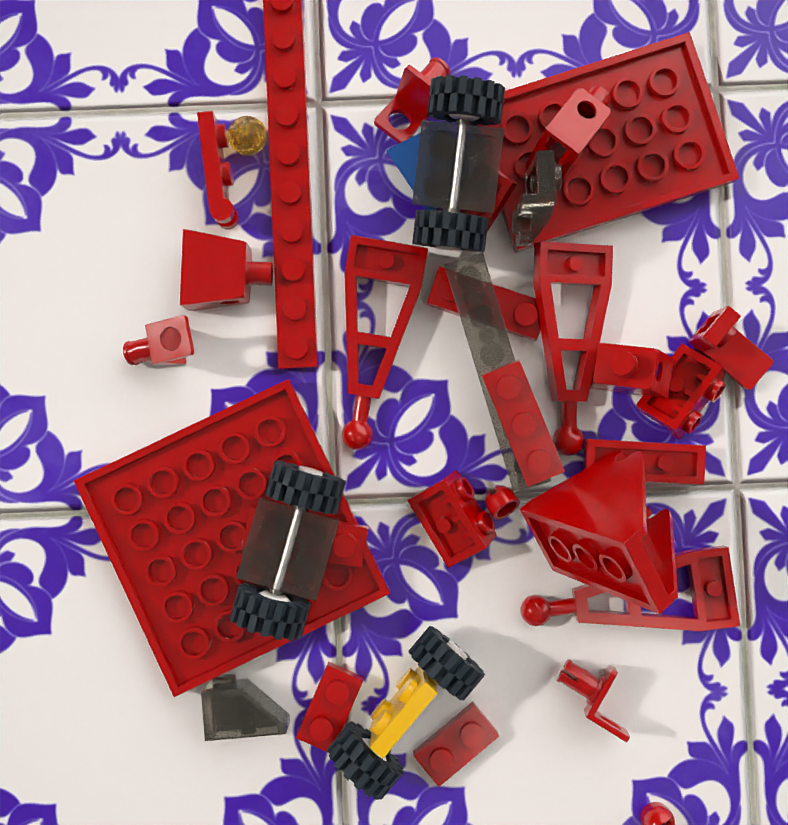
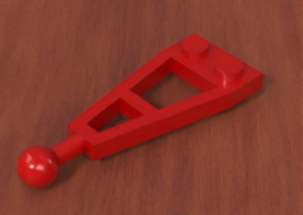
M351 235L344 276L348 394L356 395L352 420L342 430L343 442L350 449H365L372 441L373 431L367 423L371 398L380 399L420 294L428 248ZM357 278L409 286L391 337L358 332ZM358 345L386 349L373 386L359 384Z
M543 241L534 243L533 285L552 401H562L561 427L555 431L553 443L556 450L566 456L577 454L584 445L583 433L577 428V402H587L598 344L601 339L612 287L613 246ZM551 284L594 286L583 339L559 338ZM561 351H581L573 390L566 388Z
M724 545L684 550L675 553L676 569L687 565L694 616L641 613L640 606L626 600V612L589 610L587 598L605 592L587 584L572 588L573 598L548 601L541 595H531L524 599L520 607L523 620L535 627L546 624L553 616L575 614L578 623L707 631L740 626L729 547Z

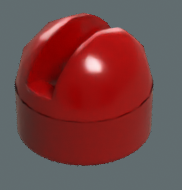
M502 485L495 486L496 493L492 494L488 491L486 494L485 503L487 509L495 520L509 516L520 505V500L509 487Z
M651 802L641 811L640 821L642 825H675L672 812L663 803Z

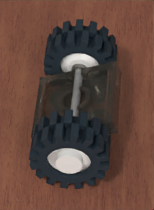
M446 75V77L437 76L431 79L427 115L438 121L445 120V122L422 120L412 204L415 206L442 208L445 211L416 210L412 244L450 251L485 252L489 219L477 215H466L461 213V211L494 214L504 128L485 126L501 123L505 87L502 84L495 83L492 80L483 81L479 77L472 79L461 75L460 77Z
M283 461L274 462L265 493L268 497L273 498L260 497L236 577L249 582L239 584L230 614L232 623H236V626L240 628H247V631L251 633L259 632L261 633L260 636L264 637L270 635L279 640H282V637L287 640H293L294 638L298 640L302 637L311 606L310 601H307V599L316 601L340 522V519L324 514L338 513L346 485L345 480L305 466H298Z

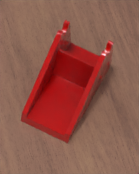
M618 450L531 499L520 508L524 519L553 571L658 614H661L678 598L672 516L668 509H663L655 516L648 518L652 515L649 506L646 507L645 459L641 451L633 452L625 458L622 450Z

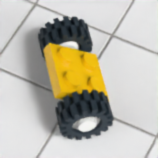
M429 626L408 651L412 655V659L418 663V668L415 671L409 668L398 681L396 687L399 690L390 701L385 698L377 705L370 716L373 720L370 729L366 728L364 730L362 725L351 721L327 748V752L330 753V759L336 762L334 766L338 770L343 771V776L347 780L350 779L354 782V787L358 790L363 789L365 795L368 797L372 796L375 800H382L404 774L402 764L398 762L399 759L395 755L390 753L391 749L437 695L436 685L441 686L443 689L445 688L449 694L464 701L485 676L484 671L466 652L461 650L456 643H453L445 634L443 635L433 626Z

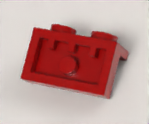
M683 343L672 356L674 362L668 398L643 395L635 405L638 411L670 430L671 435L677 440H680L685 432L691 434L697 428L703 417V414L700 413L708 401L714 403L726 386V383L723 382V366Z
M457 470L407 500L448 568L486 549L497 536L491 516L486 511H482L474 498L472 485Z

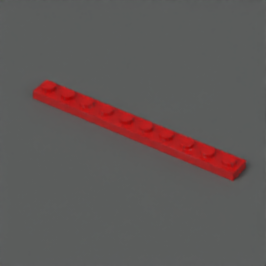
M263 0L278 368L280 370L319 368L303 0Z

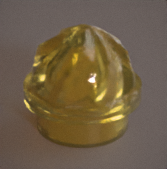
M242 116L231 123L228 129V141L237 153L247 156L254 155L265 146L267 133L260 120L252 116Z

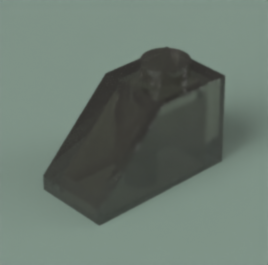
M235 674L220 675L213 678L212 682H208L201 691L205 741L287 733L290 724V714L248 678L236 679Z

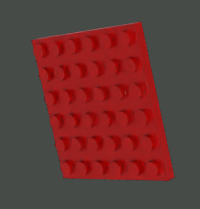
M290 379L74 480L173 697L293 641L283 637L282 640L275 639L270 635L268 637L260 636L261 633H251L247 631V628H240L230 620L239 584H244V582L254 584L255 582L266 586V584L273 586L282 557L280 553L243 547L249 507L253 505L292 513L296 509V505L283 503L284 501H277L265 494L274 462L293 463L335 476ZM344 492L338 513L324 514L320 511L314 512L306 508L303 511V515L358 524ZM367 541L361 568L290 556L281 587L286 589V592L297 593L298 596L306 598L311 603L302 636L390 594L388 585Z

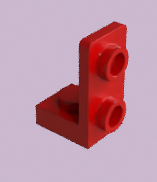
M726 306L712 312L688 343L707 358L723 366L724 373L745 390H750L772 366L773 359L733 327L741 315L730 306Z

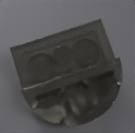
M554 150L537 151L525 174V194L521 195L511 214L512 232L519 234L516 235V246L531 245L548 223L554 210L556 190H560L562 185V169L560 164H555Z

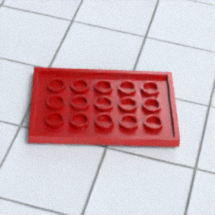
M690 32L506 90L501 123H498V125L477 126L488 145L481 149L484 161L518 183L501 210L515 253L533 248L534 243L540 241L551 242L734 183L740 178ZM592 86H600L610 95L611 101L607 107L610 108L611 114L560 184L555 186L529 167L526 162L545 128L576 89L583 88L588 92Z

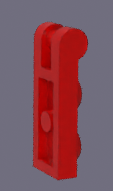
M213 111L197 112L209 211L221 228L230 230L237 226L239 214L229 200L228 186L234 185L230 162L224 161L223 148H229L225 123L219 124Z

